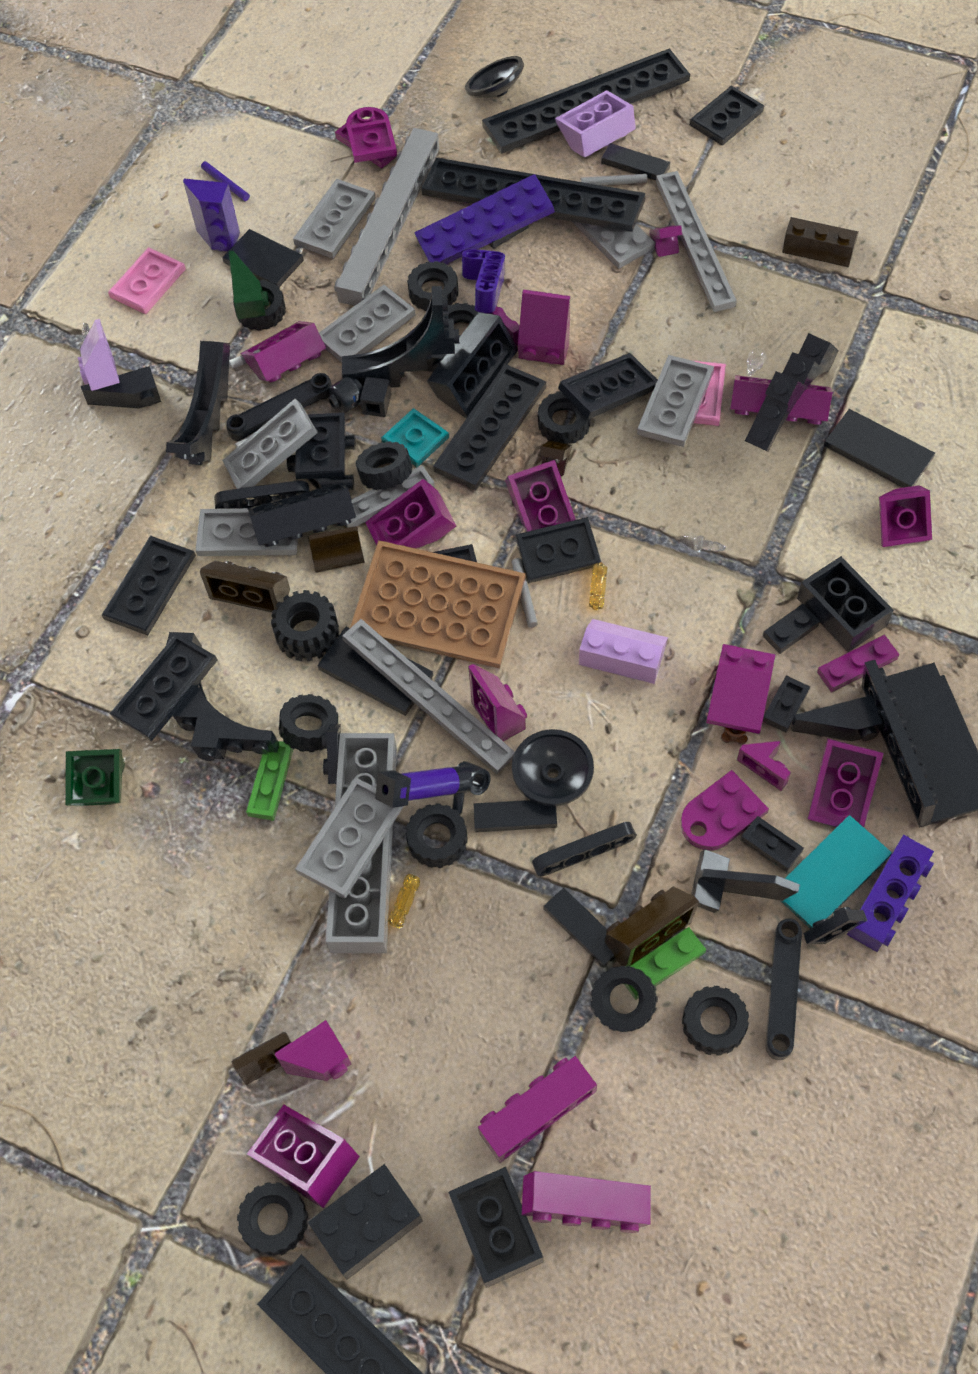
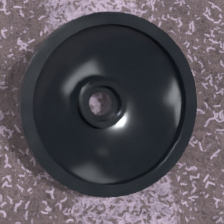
M509 56L483 67L467 81L465 85L467 94L476 98H491L505 95L522 74L524 68L522 58L519 56Z
M549 729L536 732L523 740L513 756L512 775L517 788L528 799L541 805L560 806L571 803L586 792L593 779L594 761L589 748L580 738L567 731ZM550 773H556L558 776L555 778H551L548 775Z

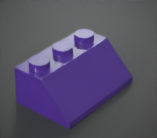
M184 178L183 183L196 231L212 250L228 252L238 241L240 234L229 184Z

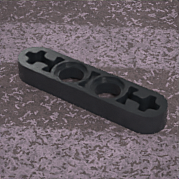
M296 480L220 491L214 496L215 509L251 508L308 492L310 487L306 481Z
M623 822L538 855L532 860V865L538 876H546L630 843L636 838L637 834L631 822Z

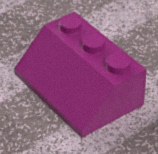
M298 321L240 354L260 380L271 383L282 377L281 373L287 370L291 372L301 367V362L306 359L310 361L318 358L321 355L320 352L326 349V346L315 323ZM258 349L260 350L258 353H252Z

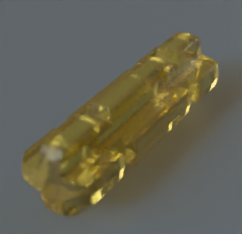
M601 562L594 564L592 567L590 595L592 596L589 598V607L593 610L603 609L607 566Z
M412 874L405 876L402 883L404 885L400 888L393 906L394 911H391L388 919L389 925L396 928L403 927L406 920L405 915H408L416 895L414 891L418 890L420 878Z

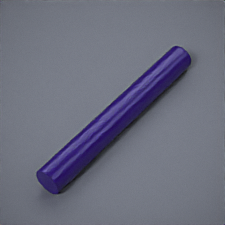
M207 161L201 164V168L218 182L228 183L231 192L243 201L249 200V193Z

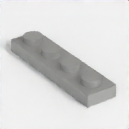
M422 465L413 469L409 478L405 479L400 485L398 484L393 488L385 490L372 489L351 499L356 518L351 519V523L345 525L346 528L358 526L366 522L422 479L435 488L434 481Z

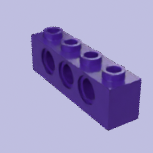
M903 834L860 909L864 910L867 921L848 931L847 935L876 952L879 951L882 944L888 947L896 931L891 929L894 922L897 921L901 924L909 908L904 906L907 899L914 900L921 888L917 881L921 875L926 878L934 865L933 862L929 861L934 851ZM900 868L908 869L912 875H904ZM887 891H895L899 895V898L895 899L890 897ZM874 913L884 915L886 921L881 922L877 920Z

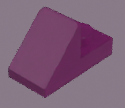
M681 225L649 230L650 237L655 242V251L658 257L679 253L677 236L683 235Z
M774 741L742 745L739 749L737 761L782 791L788 783L791 772L782 762L773 760L778 753L781 742Z

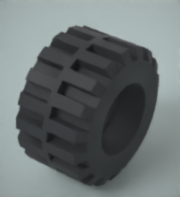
M304 590L300 594L296 591L293 592L291 597L286 595L283 597L284 602H278L275 605L277 610H273L271 614V626L279 649L282 653L286 652V656L289 658L295 656L297 661H302L303 658H306L307 661H313L312 658L316 656L318 659L322 658V653H327L339 636V625L332 602L329 603L326 596L321 597L320 593L316 591L313 594H310L309 590ZM312 620L318 622L315 627L307 631H296L293 629L302 621Z

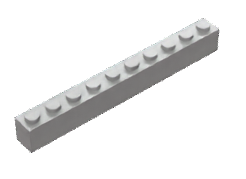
M413 128L410 136L406 137L404 148L398 153L397 163L395 166H392L390 177L387 182H384L380 197H377L375 200L373 212L368 214L367 224L364 229H361L359 240L352 247L348 262L344 263L343 273L335 282L334 290L337 292L338 302L355 306L371 294L439 152L438 133Z

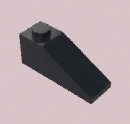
M150 366L118 375L120 383L91 391L89 384L81 386L88 405L139 409L161 402Z
M869 695L795 714L791 729L793 732L852 742L860 739L868 741L878 735L883 722L872 696Z

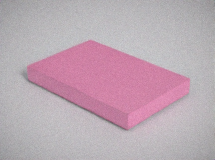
M148 247L109 290L108 294L110 298L147 314L186 270L185 265Z
M695 361L714 366V373L694 423L719 426L726 364Z

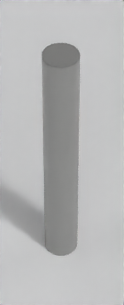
M647 174L583 177L581 182L601 186L647 183Z
M513 559V570L525 573L521 559ZM525 579L520 598L527 625L532 628L537 626L538 623L527 580Z

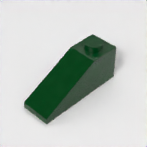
M229 251L233 298L238 319L265 316V306L269 305L267 291L262 292L260 281L234 251Z

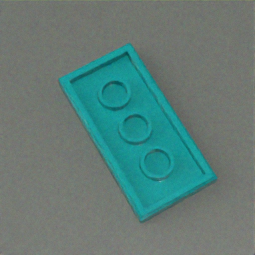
M849 815L785 878L800 884L798 893L781 902L811 929L814 922L828 919L892 855V852Z

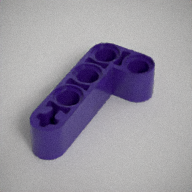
M465 250L462 253V276L466 279L477 280L475 285V310L480 313H492L496 310L504 281L505 254L498 251Z

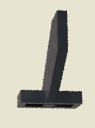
M704 849L700 852L691 895L699 900L697 907L715 913L720 909L723 892L783 901L798 893L800 884L777 875L728 871L730 858Z

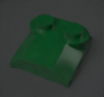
M122 750L66 751L65 805L97 806L121 803L122 773L125 768Z

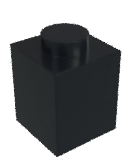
M366 377L360 398L363 415L386 417L392 395L390 380Z

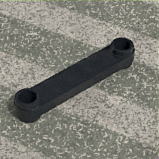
M317 373L311 379L253 408L230 416L226 424L229 436L234 441H241L259 430L294 399L298 400L303 408L319 400L327 399L330 396L329 388L332 385L329 376L325 373Z
M791 918L780 921L774 933L766 1051L775 1060L788 1058L794 1047L802 929L800 924ZM790 929L794 932L795 936L786 937L781 930ZM780 1040L784 1042L787 1050H776L772 1041Z

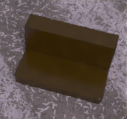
M357 526L308 536L316 573L365 563Z

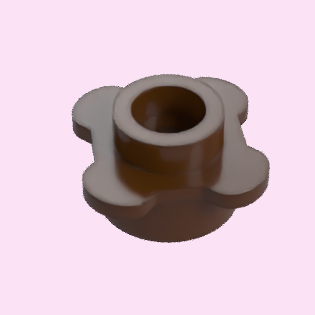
M724 727L721 740L725 743L731 741L743 745L747 742L748 737L746 736V731Z

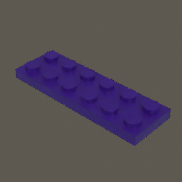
M534 174L414 232L428 262L438 261L439 263L448 264L461 258L465 250H477L555 211L554 206Z

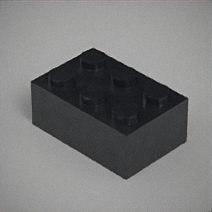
M842 556L802 581L797 599L820 620L825 629L847 652H850L887 627L894 611Z
M383 1164L309 1220L308 1224L342 1275L348 1280L418 1226L423 1220L387 1166Z
M506 1167L448 1192L485 1288L544 1263V1257L528 1218L522 1215V1204Z

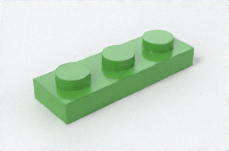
M279 741L278 753L268 752L267 754H262L246 811L248 817L275 820L294 750L282 741Z
M688 927L630 967L643 971L645 975L651 978L652 984L656 987L705 954L706 948L690 927ZM624 984L634 999L637 1000L639 998L637 991L632 986Z

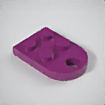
M363 107L353 111L348 116L346 127L354 163L397 156V148L388 115L383 110L375 107Z
M731 770L685 806L681 817V830L685 839L694 847L709 851L718 850L747 830L757 816L760 818L765 816L769 808ZM695 825H699L706 830V833L703 836H695L690 829Z

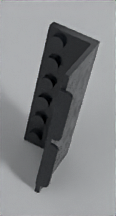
M875 659L865 662L861 686L865 696H872L883 724L880 733L919 828L978 811V750L945 675L940 676L935 662L886 676L883 668L878 667Z

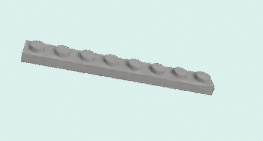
M678 171L657 175L656 184L675 226L681 225L683 235H680V238L713 312L736 307L737 300Z
M362 619L343 635L345 643L493 772L498 774L513 759L514 750Z

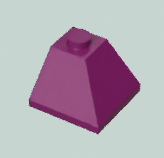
M917 485L897 488L879 496L882 547L932 540L930 490Z
M327 1020L275 1053L286 1074L328 1081L331 1078H340L348 1071L347 1067L352 1065Z

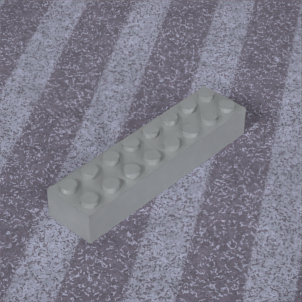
M340 733L335 807L355 777L376 787L378 772L396 771L397 745L394 733ZM393 824L346 899L329 891L326 944L330 953H387Z

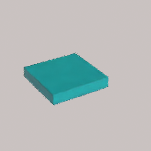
M413 408L381 437L382 443L391 441L403 444L408 450L412 465L418 468L449 439V432Z

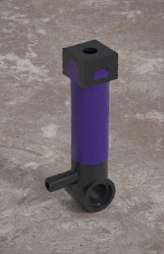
M463 761L455 767L399 773L395 770L378 772L375 799L391 808L408 806V801L454 794L452 809H456L461 814L463 812L465 793L483 794L490 785L491 776L486 769L468 761Z

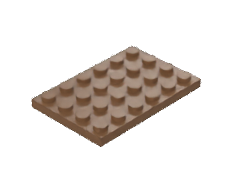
M378 540L350 628L362 619L389 643L500 668L525 583L526 573Z

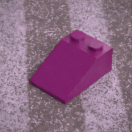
M523 289L518 337V358L564 365L570 343V296Z
M555 460L507 476L505 482L525 532L576 520Z
M424 479L365 522L376 546L378 540L415 549L438 541L456 527L438 490Z
M723 644L706 723L760 734L776 654Z
M475 664L469 665L471 703L487 728L502 741L526 729L527 713L521 704L517 705L513 700L514 695L508 684L503 685L497 676Z
M827 738L808 819L838 827L850 815L864 827L884 753Z
M285 1104L247 1153L258 1164L321 1208L325 1207L360 1158L345 1139Z

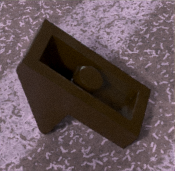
M547 441L540 447L539 456H542L541 464L555 460L560 476H563L572 445Z

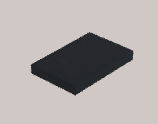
M730 86L690 119L689 125L723 146L764 111V105L735 87Z
M248 229L229 250L234 251L258 280L271 281L279 287L304 261L302 254L251 229ZM228 251L222 258L223 262L230 266Z
M345 412L307 414L318 433L296 450V480L345 477Z
M588 517L515 534V540L528 583L598 567L602 564Z

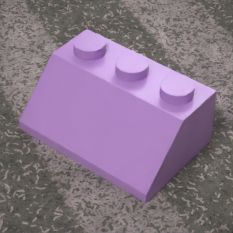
M607 90L555 118L570 148L584 158L636 129L633 105Z
M97 319L94 321L80 348L81 357H78L83 382L90 385L91 391L120 383L115 361L101 321Z
M592 619L586 628L579 649V665L655 684L668 637Z

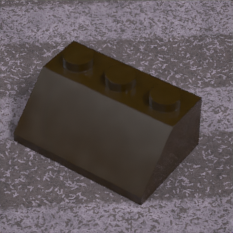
M791 217L785 233L782 253L849 267L859 231Z
M213 561L200 570L208 597L212 600L272 613L273 610H277L275 605L278 602H284L283 597L289 595L290 592L287 576L279 572H265L256 567L247 568L229 561Z
M674 886L666 892L660 890L645 907L639 905L629 913L628 919L622 923L620 921L613 923L606 930L604 943L612 951L621 966H631L691 924L699 900L695 896Z

